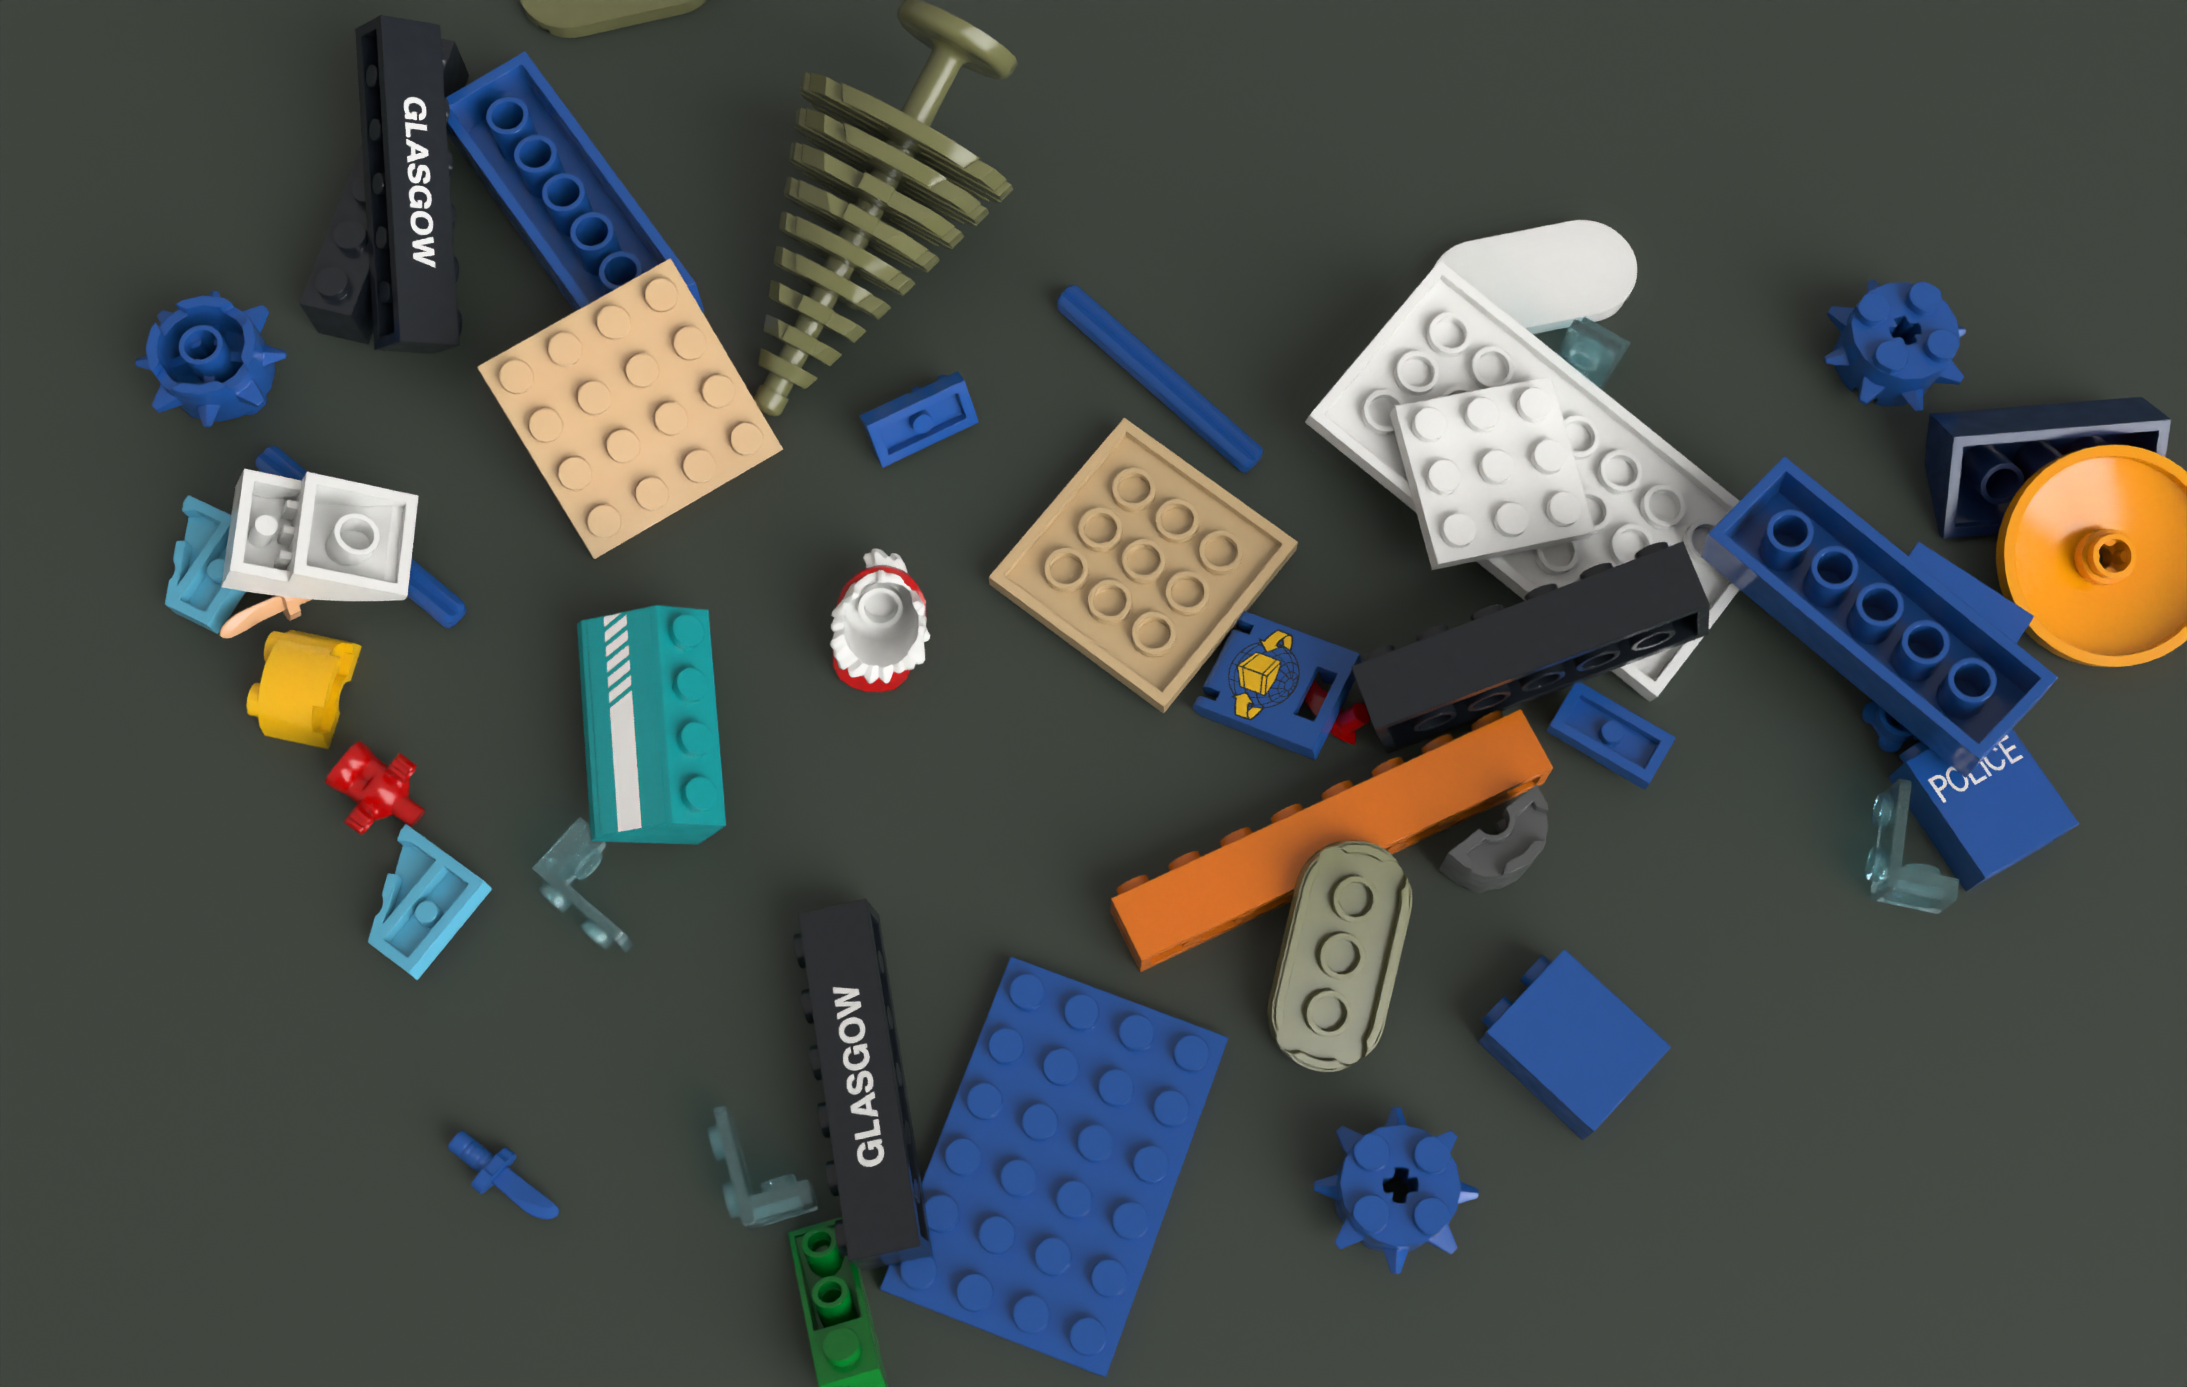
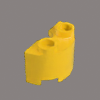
M289 630L286 633L271 632L264 647V660L266 664L261 682L254 683L248 693L246 704L248 715L258 717L259 726L264 736L329 749L340 716V693L344 684L348 681L351 682L362 646L353 642L295 630Z

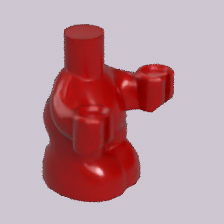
M360 740L349 748L325 779L326 785L335 791L344 793L357 803L356 807L343 822L359 835L364 834L374 821L395 815L412 828L426 811L408 797L410 777L417 769V765L401 752L398 753L388 766L375 756L370 747Z

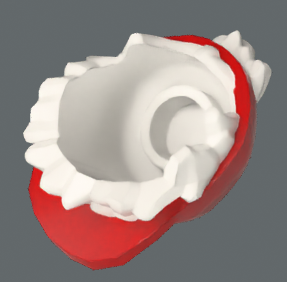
M873 548L870 553L865 554L863 557L866 568L854 575L843 586L836 608L832 611L834 619L831 629L834 635L830 645L832 647V667L840 681L852 688L865 692H885L896 689L908 678L910 670L914 669L915 664H923L925 661L924 642L930 639V633L926 628V600L916 581L908 574L901 557L895 553H891L889 557L883 550Z

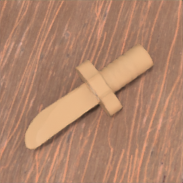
M282 596L269 598L232 616L221 627L220 636L222 638H232L282 611L289 621L301 616L300 605L312 599Z

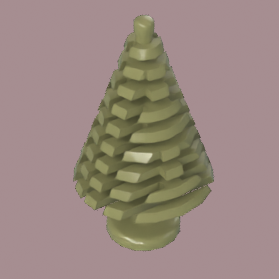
M902 0L897 11V18L902 27L918 41L932 49L901 111L865 92L842 82L839 84L826 76L812 72L811 75L807 72L802 74L800 94L819 112L808 108L807 110L802 107L797 108L794 126L800 134L806 136L807 140L821 150L794 142L791 144L789 162L824 188L854 203V205L802 180L798 181L792 177H786L784 196L802 210L840 233L836 235L801 217H795L788 212L781 211L779 230L797 241L798 244L826 259V261L821 266L797 253L776 246L774 264L785 272L797 277L798 280L813 287L810 295L806 296L779 282L771 280L768 297L799 316L794 326L788 325L768 314L765 316L763 331L784 343L778 356L765 349H760L758 365L770 372L764 384L759 385L753 399L760 411L769 416H780L789 400L787 396L794 384L806 390L818 379L802 369L808 356L828 366H831L842 356L835 349L817 340L822 329L828 330L853 343L867 332L858 324L832 310L837 301L876 319H880L891 309L886 302L849 281L852 274L901 296H904L916 284L911 278L901 274V271L865 251L866 247L921 272L928 273L940 261L935 254L928 251L929 249L881 220H885L931 244L940 245L945 249H953L965 236L942 216L962 224L966 223L970 226H977L989 212L974 197L998 203L1013 191L1012 184L1006 182L1007 179L996 169L978 160L980 159L978 156L930 126L961 67L985 77L997 80L1005 79L1014 72L1018 64L1016 57L985 32L965 20L924 1Z

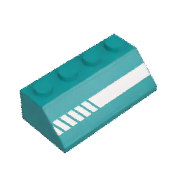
M654 605L581 620L577 624L591 841L699 845L726 826L709 611L705 609Z

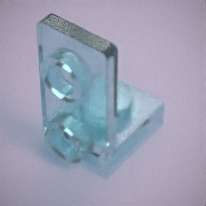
M1584 316L1581 322L1573 320L1566 332L1558 355L1602 390L1624 357L1631 342Z
M1898 779L1884 794H1878L1873 806L1872 825L1879 827L1877 846L1871 848L1865 866V879L1872 881L1870 900L1939 914L1957 901L1959 879L1940 875V869L1927 864L1911 863L1901 867L1912 782Z
M579 817L533 866L534 872L544 882L538 889V892L563 914L572 906L586 918L580 928L603 949L606 950L613 942L626 953L634 945L627 935L570 886L576 879L583 880L587 878L598 867L603 858L601 852L607 846L603 841H591L590 825Z
M726 1105L713 1108L717 1124L708 1126V1135L716 1160L726 1159L731 1182L722 1184L731 1219L741 1217L742 1224L749 1230H753L819 1210L813 1186L807 1179L797 1182L795 1174L784 1175L763 1182L761 1184L762 1193L753 1195L732 1112Z

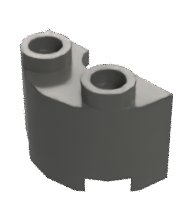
M1537 784L1505 808L1502 813L1504 818L1495 825L1498 835L1486 834L1478 829L1448 852L1439 871L1455 884L1463 886L1467 891L1475 894L1484 893L1488 890H1499L1519 880L1535 861L1546 843L1548 803Z

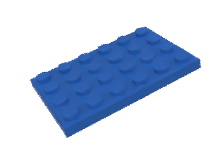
M1010 957L922 1181L933 1256L889 1265L880 1290L1106 1378L1225 1050L1228 1037Z

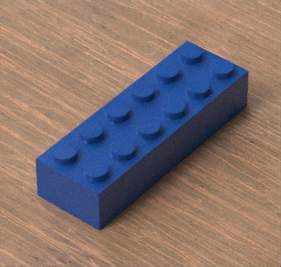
M525 51L446 97L450 109L446 128L450 139L574 312L670 258L701 311L705 312L696 282Z
M1785 456L1707 535L1701 555L1706 562L1965 778L2036 705L2058 679L2055 674Z

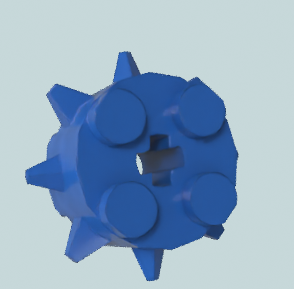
M1870 280L1867 282V294L1863 296L1855 308L1831 306L1826 314L1840 331V334L1834 345L1833 352L1824 357V362L1835 365L1836 372L1850 391H1853L1854 388L1859 390L1858 402L1867 405L1873 399H1878L1875 403L1876 405L1904 406L1909 403L1915 412L1923 410V395L1933 383L1959 385L1964 378V375L1952 359L1960 346L1959 339L1966 334V330L1963 326H1958L1957 319L1946 301L1942 299L1939 288L1928 282H1918L1916 284L1898 282L1879 286L1875 280Z
M213 290L209 296L203 295L178 302L175 305L179 310L174 313L162 310L157 315L161 326L159 327L156 322L152 326L145 347L147 355L137 358L135 364L137 367L151 370L161 383L152 403V407L158 413L179 406L190 417L200 419L203 427L209 428L214 421L222 422L239 418L243 415H254L266 405L267 394L271 390L276 371L274 362L285 359L287 354L285 350L268 346L260 335L269 315V310L264 305L241 311L234 307L227 299L221 298L219 291Z
M1392 1107L1385 1127L1377 1128L1365 1136L1342 1125L1335 1133L1346 1158L1338 1167L1336 1175L1314 1181V1191L1333 1198L1337 1215L1341 1221H1344L1334 1244L1341 1250L1363 1241L1362 1244L1366 1247L1384 1252L1392 1274L1401 1273L1408 1251L1416 1250L1425 1243L1451 1255L1458 1247L1448 1224L1456 1213L1458 1204L1476 1199L1479 1195L1478 1188L1460 1182L1457 1164L1450 1153L1457 1139L1454 1132L1450 1130L1435 1137L1423 1129L1407 1126L1400 1107ZM1393 1176L1402 1179V1184H1407L1409 1188V1193L1401 1199L1400 1203L1392 1201L1393 1192L1385 1193L1383 1190V1185L1387 1184Z

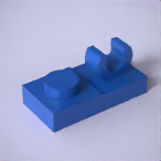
M958 371L949 376L942 374L937 377L938 381L923 388L916 386L912 388V393L904 394L860 415L874 456L882 468L979 423L965 380Z
M1581 682L1575 683L1546 732L1644 790L1650 784L1676 739L1673 735Z

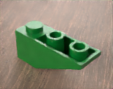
M842 1217L788 1232L818 1386L888 1387L881 1351L860 1269L848 1261V1256L842 1257L838 1250L835 1237V1221L842 1219Z

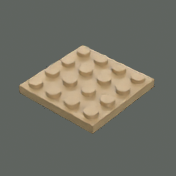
M671 258L477 366L478 371L593 559L603 555L783 450Z
M1123 418L989 576V585L1164 714L1234 628L1244 611L1247 612L1297 550L1298 542L1129 420Z

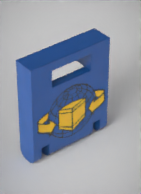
M1244 611L1237 620L1236 625L1246 633L1231 630L1202 687L1204 693L1216 697V701L1198 696L1193 704V709L1202 717L1316 761L1356 680L1351 666L1362 663L1360 653ZM1319 671L1322 682L1332 686L1313 722L1298 716L1297 713Z

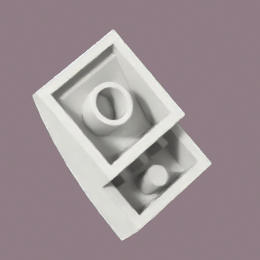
M244 468L235 486L221 587L259 594L314 600H405L408 595L419 496L306 472L301 481Z

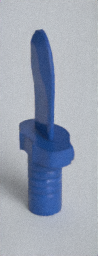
M464 1130L457 1133L450 1141L448 1150L479 1173L471 1184V1187L476 1192L482 1195L495 1185L518 1207L531 1216L547 1220L558 1216L559 1209L552 1201L509 1168L516 1160L517 1154L508 1147L493 1155V1153L484 1148L483 1145Z

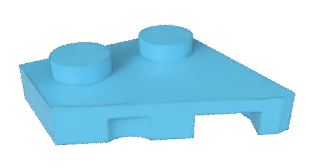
M188 495L184 500L182 511L188 516L184 541H176L173 557L175 572L168 583L165 605L175 614L218 634L246 593V591L221 587L231 515Z
M405 824L400 830L397 840L403 847L395 874H387L382 891L383 906L375 916L368 943L418 980L492 888L476 874Z

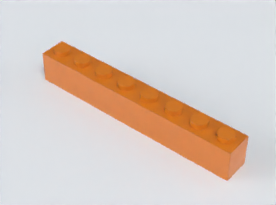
M1519 709L1506 716H1503L1501 711L1492 712L1471 725L1473 731L1457 739H1454L1452 734L1442 735L1423 746L1421 749L1423 754L1405 763L1402 757L1390 759L1372 770L1373 777L1355 786L1351 780L1338 783L1321 794L1323 801L1305 809L1302 808L1300 803L1286 807L1270 818L1272 824L1253 833L1250 827L1239 829L1220 840L1221 848L1202 857L1199 851L1187 853L1172 861L1168 865L1170 871L1149 880L1147 875H1141L1120 885L1116 889L1118 895L1111 898L1110 912L1139 971L1142 972L1292 902L1297 878L1303 866L1312 855L1329 844L1344 840L1364 841L1376 844L1389 851L1392 855L1525 793L1536 784L1537 786L1544 784L1553 770V766L1522 710Z

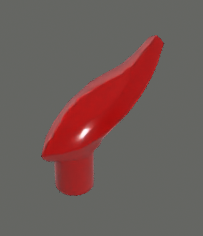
M1314 680L1304 702L1316 719L1328 693ZM1358 702L1345 711L1341 709L1330 734L1344 742L1355 745V731L1371 720L1366 705Z

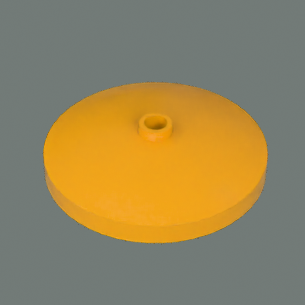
M2102 445L2078 450L2049 462L2036 471L2021 486L2011 500L2002 519L1996 545V567L2003 596L2034 616L2025 630L2033 640L2063 659L2093 667H2121L2146 663L2172 652L2187 641V472L2182 467L2158 453L2128 445ZM2099 551L2101 552V554H2102V556H2103V563H2102V565H2101L2100 562H2099V559H2100V557H2101L2100 554H2099Z

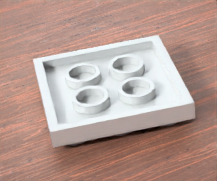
M1551 376L1397 405L1389 413L1432 570L1588 539L1596 532Z

